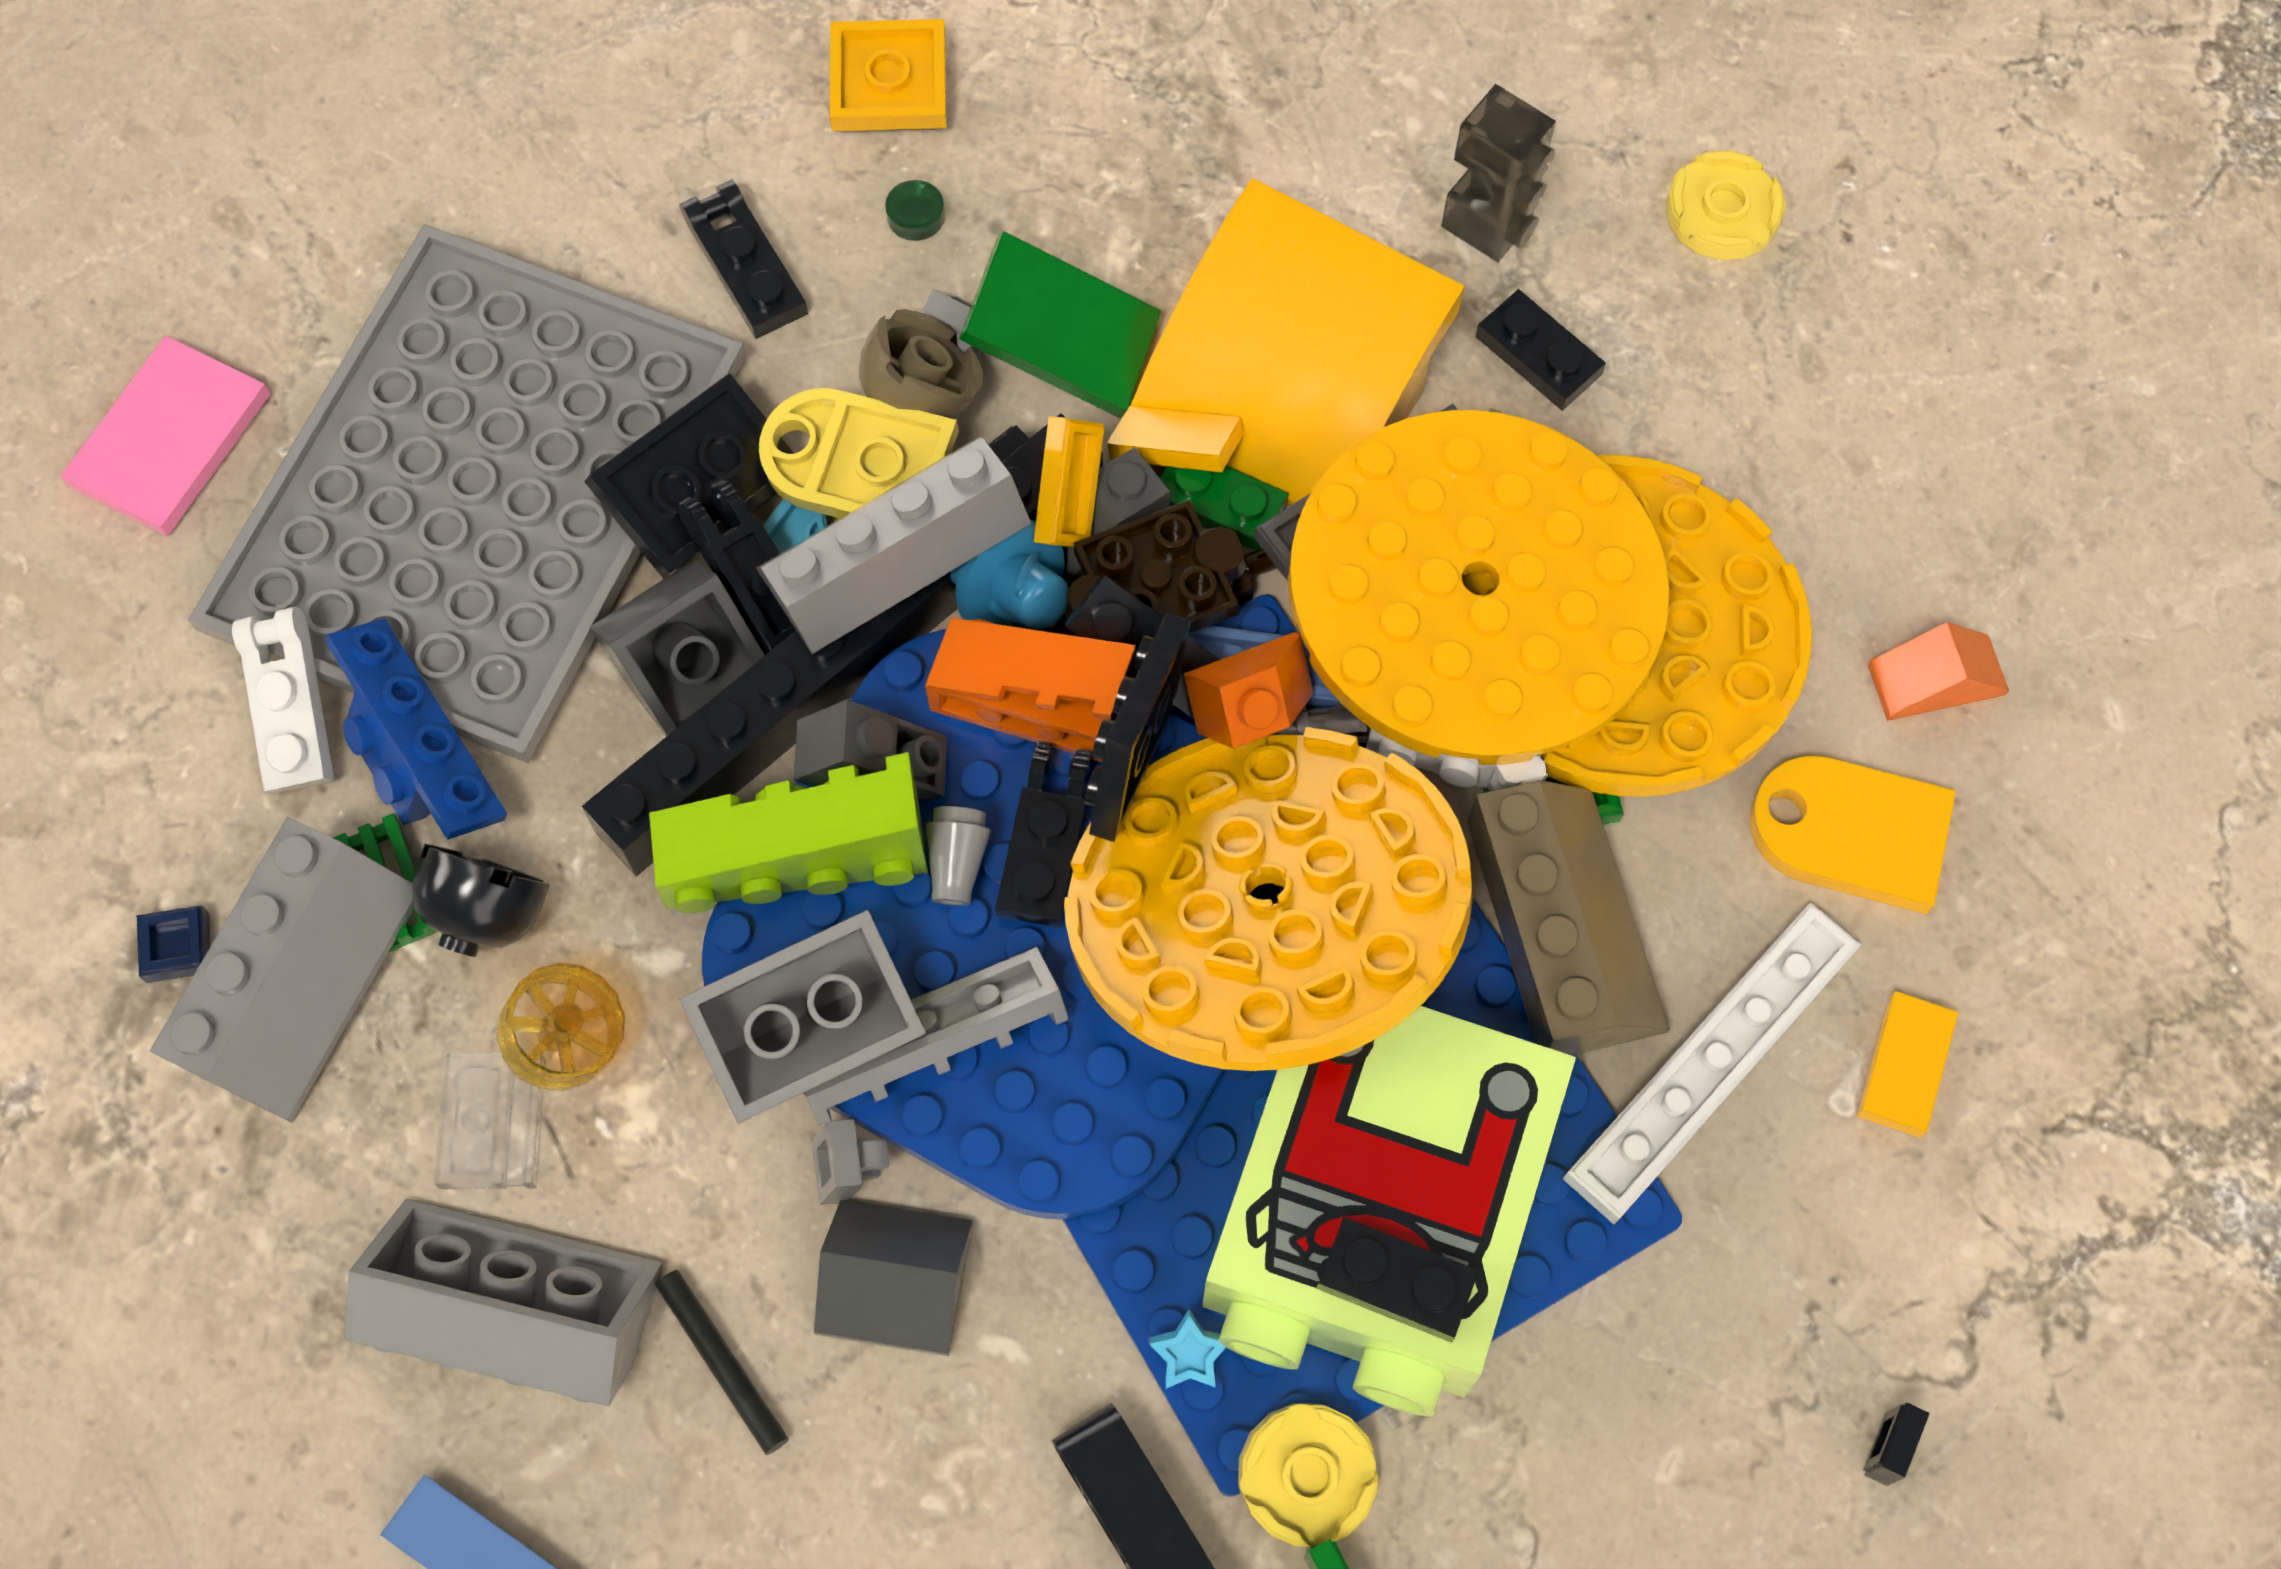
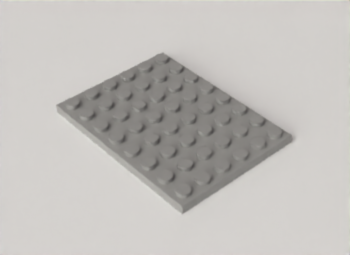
M423 224L188 618V621L195 630L235 646L232 636V624L235 620L251 616L258 617L260 621L274 618L275 612L278 610L299 607L307 620L317 679L354 693L355 689L325 642L327 634L385 618L457 734L529 763L596 637L590 626L608 615L641 553L584 481L592 472L728 373L735 378L746 357L744 343ZM281 642L268 645L270 660L285 659Z

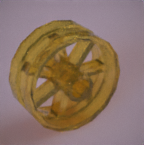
M556 963L535 969L516 985L498 1016L496 1039L504 1062L518 1078L539 1089L565 1091L588 1083L614 1058L624 1038L625 1014L617 992L603 976L582 965ZM547 983L566 985L562 1003L555 1007L540 985ZM580 990L588 994L597 1007L582 1012L579 1006L574 1004L577 991ZM525 993L528 994L545 1019L513 1016L518 1001ZM604 1018L608 1028L607 1043L581 1030L582 1026ZM515 1031L538 1032L539 1043L528 1055L519 1045ZM571 1042L600 1058L593 1065L576 1071ZM546 1050L558 1051L562 1071L550 1070L536 1063V1061Z

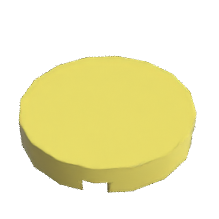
M1734 151L1706 152L1695 157L1694 162L1686 165L1684 169L1682 166L1674 175L1665 204L1668 224L1680 242L1697 254L1718 260L1744 259L1762 251L1777 234L1786 206L1781 184L1775 175L1772 180L1769 174L1762 170L1764 165L1752 156Z
M1293 1403L1269 1413L1250 1431L1239 1456L1238 1487L1247 1512L1271 1536L1293 1546L1313 1547L1311 1545H1319L1329 1539L1334 1542L1347 1537L1367 1517L1378 1492V1472H1376V1461L1373 1456L1375 1453L1369 1437L1349 1416L1323 1404Z

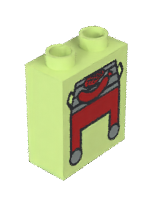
M1420 1006L1403 1022L1360 1048L1317 1063L1277 1070L1205 1283L1202 1307L1226 1315L1218 1341L1226 1348L1240 1355L1284 1369L1299 1368L1306 1344L1359 1361L1360 1365L1353 1384V1389L1357 1393L1379 1404L1415 1415L1433 1416L1441 1390L1465 1398L1482 1374L1576 1057ZM1343 1217L1479 1270L1457 1334L1452 1343L1317 1289Z

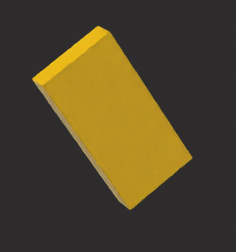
M1129 406L1108 440L1107 447L1111 460L1116 459L1135 447L1150 465L1223 472L1244 432L1241 417Z
M1048 417L1033 542L1074 547V542L1091 536L1104 424L1062 417Z
M1894 991L1891 994L1886 1006L1857 1117L1918 1138H1922L1927 1133L1959 1012L1898 991Z

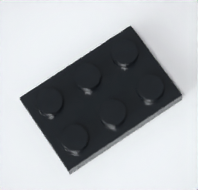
M728 373L592 472L584 482L661 577L665 579L700 553L699 550L702 548L691 538L687 527L683 524L678 512V503L689 497L697 498V501L701 502V505L709 514L719 533L723 535L731 527L724 522L719 514V510L712 501V496L710 495L711 485L720 480L729 481L734 489L737 490V494L742 498L750 513L777 494L765 474L759 454L760 436L767 419L733 376ZM781 437L777 449L783 453L794 454Z
M1166 613L1155 637L1147 634L1143 636L1133 666V672H1136L1137 675L1135 678L1125 675L1117 692L1113 708V714H1116L1117 717L1115 721L1104 718L1094 743L1092 757L1101 759L1102 764L1101 767L1096 766L1094 768L1084 798V804L1094 807L1089 831L1090 835L1111 842H1115L1173 714L1191 624L1189 619Z

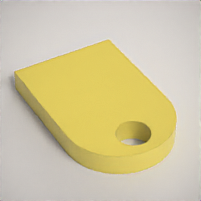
M817 388L791 396L770 414L761 432L759 454L762 467L771 486L784 500L806 510L842 518L950 454L959 428L955 419L920 410L897 409L880 400L837 389ZM799 430L810 436L807 446L798 453L787 454L777 449L780 438L787 432Z

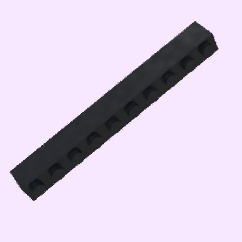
M1060 413V414L1057 416V417L1066 418L1062 413ZM1048 424L1002 461L1014 480L1029 519L1036 521ZM1101 451V459H1100V467H1099V468H1101V467L1103 466V452H1102V451ZM951 572L813 654L797 630L794 631L582 805L595 833L637 877L653 863L650 812L727 794L735 795L796 744L798 719L846 699L849 700L869 672L883 658L903 644L928 634L958 609L955 596L956 584L951 580Z

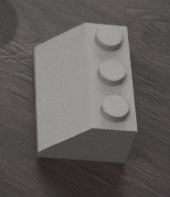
M868 910L679 998L738 1124L926 1034Z

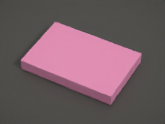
M165 335L60 477L68 487L168 537L270 397L271 393L264 383Z

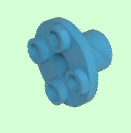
M1030 519V525L952 570L950 576L952 582L956 584V604L962 619H982L998 625L1043 630L1053 626L1061 619L1067 609L1066 597L1069 587L1063 579L1065 559L1062 546L1033 542L1036 521Z

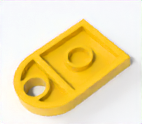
M1803 756L1782 763L1765 778L1751 805L1750 829L1753 840L1766 861L1790 878L1928 914L1935 906L1956 790L1833 758ZM1776 798L1792 801L1800 811L1801 821L1792 825L1778 822L1770 814L1769 801Z

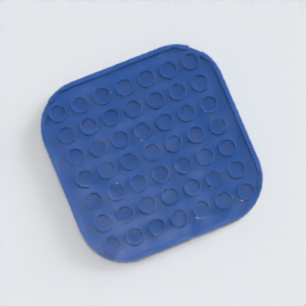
M946 629L938 630L903 644L883 658L869 672L850 699L856 703L947 736L945 796L936 800L919 799L928 873L915 874L911 881L893 886L878 885L874 880L850 883L845 890L829 895L812 894L808 889L782 893L780 899L764 904H750L742 901V899L717 902L708 921L703 940L702 976L704 987L866 910L869 911L910 1000L1037 947L1060 990L1069 1020L1055 1025L1048 1014L1009 1031L1013 1044L1000 1049L996 1039L992 1038L948 1057L947 1060L951 1070L938 1076L934 1065L931 1064L884 1084L888 1095L885 1099L875 1102L870 1090L829 1109L848 1120L854 1119L855 1124L1009 1210L1044 1219L1077 1218L1076 1215L1097 1212L1111 1206L1116 1208L1142 1193L1169 1166L1225 1069L1199 1065L1168 1055L1147 1045L1114 1021L1095 1000L1081 976L1070 945L1065 912L1061 928L996 916L995 907L1022 787L1027 788L1029 771L1036 742L930 711L925 684L946 632ZM1172 714L1150 765L1185 746L1204 740L1207 737L1198 734L1196 726ZM1052 747L1054 755L1051 772L1047 777L1045 791L1067 795L1071 759L1075 754ZM1091 759L1087 786L1096 766L1101 767L1102 762ZM795 782V784H794V785L803 786V787H805L806 789H807V788H811V786H808V785H805V784H802V783H799V782ZM1087 805L1081 838L1092 820L1094 807ZM936 807H966L986 813L985 827L989 828L991 833L973 886L971 905L953 906L931 901L932 879L926 823L933 821V812ZM1266 883L1255 888L1250 895L1256 899H1270L1275 904L1278 902L1277 896L1284 888L1273 883Z

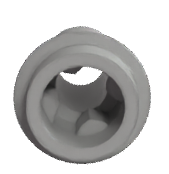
M956 806L934 808L933 821L926 823L932 879V902L953 906L971 905L973 886L991 830L985 827V812Z

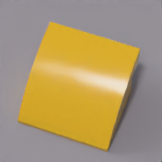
M1251 178L1220 226L1189 280L1152 354L1130 406L1241 417L1244 434L1226 466L1289 493L1287 505L1291 506L1312 492L1328 468L1345 451L1366 436L1385 426L1404 420L1409 416L1423 394L1430 356L1460 311L1465 286Z

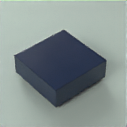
M200 905L136 915L139 977L146 983L194 976L211 947L209 912Z

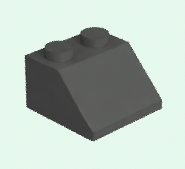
M695 559L590 626L622 679L665 737L765 656L718 576Z

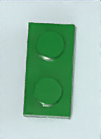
M1167 466L1160 478L1170 491V506L1190 500L1202 527L1206 529L1215 527L1229 528L1236 532L1242 545L1253 550L1261 548L1253 537L1256 527L1285 510L1289 493L1228 466H1225L1223 472Z

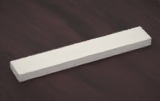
M1810 902L1567 1172L1563 1180L1611 1223L1615 1224L1861 944Z

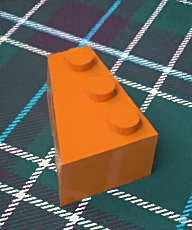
M951 617L925 684L929 709L939 714L1036 743L1052 744L1053 748L1076 754L1077 749L1092 751L1091 753H1093L1094 743L1104 718L1115 721L1117 717L1116 714H1113V708L1124 676L1136 677V672H1133L1136 646L998 625L982 619L965 620ZM1094 757L1091 758V759H1093V760L1102 762L1101 759H1097V758H1094Z

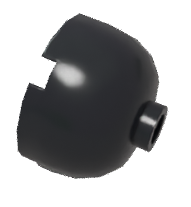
M424 843L416 866L412 886L414 905L423 923L442 934L439 946L463 955L476 957L480 946L503 948L519 941L533 927L542 910L550 887L549 883H544L543 880L495 862L485 859L481 861L462 856L463 852Z

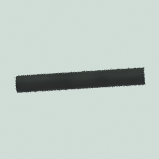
M674 1270L663 1276L655 1284L656 1288L765 1455L775 1452L788 1442V1436L679 1270Z

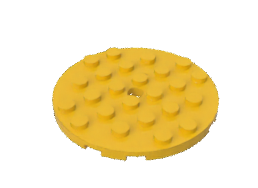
M1481 410L1432 412L1406 418L1366 436L1345 451L1315 485L1298 520L1290 553L1287 581L1293 624L1298 625L1302 639L1310 653L1309 661L1322 682L1338 701L1364 724L1406 748L1438 758L1441 753L1459 758L1477 759L1478 765H1496V763L1497 765L1528 762L1535 755L1554 751L1564 746L1568 749L1581 743L1610 723L1629 704L1649 674L1658 656L1666 631L1669 613L1667 566L1654 526L1640 501L1616 472L1586 447L1550 427L1504 413ZM1488 571L1491 574L1490 580L1493 582L1495 591L1487 595H1476L1470 592L1463 584L1462 574L1465 575L1470 572L1485 574Z
M1596 455L1616 472L1640 501L1661 543L1669 582V613L1666 631L1658 656L1643 684L1629 704L1610 723L1596 734L1567 749L1564 746L1536 756L1541 755L1540 758L1546 761L1547 777L1596 793L1648 797L1692 790L1715 782L1750 761L1772 740L1787 719L1800 696L1807 677L1811 657L1812 627L1806 593L1794 564H1787L1779 550L1770 540L1772 530L1738 498L1730 502L1717 492L1700 484L1703 477L1672 464L1628 455ZM1488 571L1485 574L1478 572L1462 574L1463 584L1470 592L1476 595H1487L1495 591L1493 582L1490 580L1491 574Z
M1306 727L1304 735H1268L1235 749L1206 738L1185 746L1151 764L1147 769L1115 842L1090 835V822L1072 858L1071 867L1073 873L1068 897H1065L1064 900L1068 937L1081 976L1099 1005L1127 1032L1147 1045L1168 1055L1199 1065L1245 1071L1280 1070L1332 1059L1360 1048L1403 1022L1429 998L1454 964L1464 942L1472 907V876L1466 840L1457 817L1435 785L1418 769L1394 753L1385 757L1358 746V739L1355 736L1332 730ZM1266 883H1273L1284 888L1277 896L1278 902L1275 904L1270 899H1256L1250 894L1255 888Z

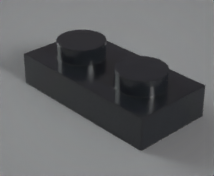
M1517 289L1482 320L1477 327L1475 337L1561 411L1568 407L1603 374L1606 362L1520 289Z
M1343 1217L1317 1289L1452 1343L1457 1334L1479 1270Z

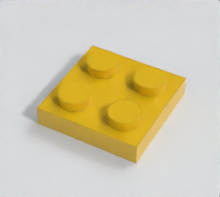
M914 19L830 22L829 119L831 130L865 131L947 128L945 20Z

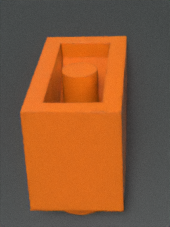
M1296 632L1184 673L1197 733L1232 749L1289 728L1314 694L1301 634Z

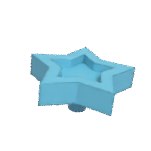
M1189 1309L1175 1331L1149 1337V1344L1166 1361V1388L1190 1378L1216 1387L1213 1362L1226 1347L1218 1341L1220 1333L1203 1330Z

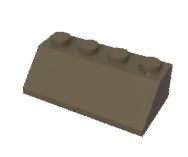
M1538 780L1477 794L1467 823L1535 1044L1573 1056L1668 1033L1670 1028L1592 791L1585 788Z

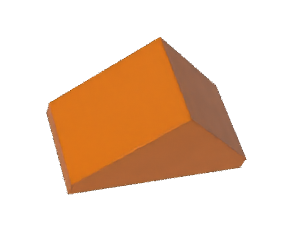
M1945 622L1870 660L1868 664L1887 721L2006 695L2009 691L1989 635L1950 622Z

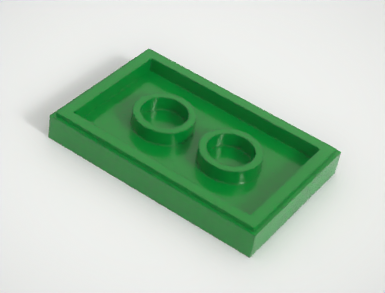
M1003 231L995 241L959 340L1120 418L1128 409L1161 310Z

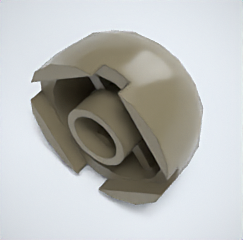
M908 309L896 310L890 319H885L884 315L878 320L866 339L859 363V380L866 397L880 400L897 409L920 410L955 419L973 401L983 387L984 372L978 356L970 346L963 354L950 341L956 333L954 330L925 313Z

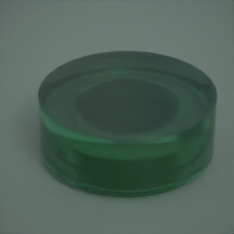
M909 180L895 186L886 198L885 208L888 225L897 236L910 241L928 239L935 235L944 223L943 197L934 185L926 181Z

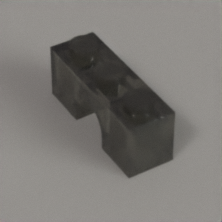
M1495 83L1460 124L1454 160L1468 170L1447 193L1441 227L1497 263L1500 262L1513 245L1521 248L1531 237L1538 223V217L1534 216L1533 213L1547 188V185L1542 182V177L1555 156V149L1550 147L1556 120Z

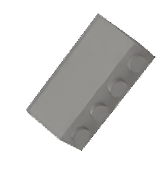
M980 437L963 445L757 567V570L813 654L1030 525L1031 521L1011 474L983 437Z
M286 817L155 1040L150 1052L292 1123L393 946L397 934L414 909L413 883L344 843Z
M406 1198L349 1270L344 1340L371 1346L383 1352H395L438 1363L450 1369H462L502 1379L513 1385H525L569 1396L581 1402H593L610 1406L633 1366L655 1295V1284L661 1275L662 1262Z

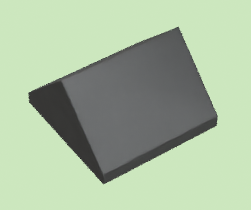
M840 1200L820 1251L814 1334L949 1356L973 1229V1220Z

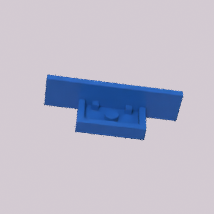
M386 619L327 634L325 641L355 689L347 718L343 723L345 740L355 755L362 756L373 774L374 786L378 796L385 804H391L402 824L406 825L424 819L430 811L444 836L449 840L505 821L507 812Z

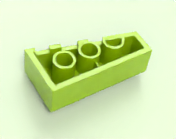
M909 752L885 757L887 770L860 776L855 765L829 770V781L823 785L807 789L803 786L794 785L790 780L765 785V789L760 790L755 795V801L742 803V799L738 796L727 794L650 812L655 885L666 909L675 908L682 913H699L714 908L715 902L742 899V901L750 904H764L780 899L782 893L808 889L812 894L829 895L845 890L850 883L874 880L878 885L893 886L911 881L915 874L928 873L919 799Z

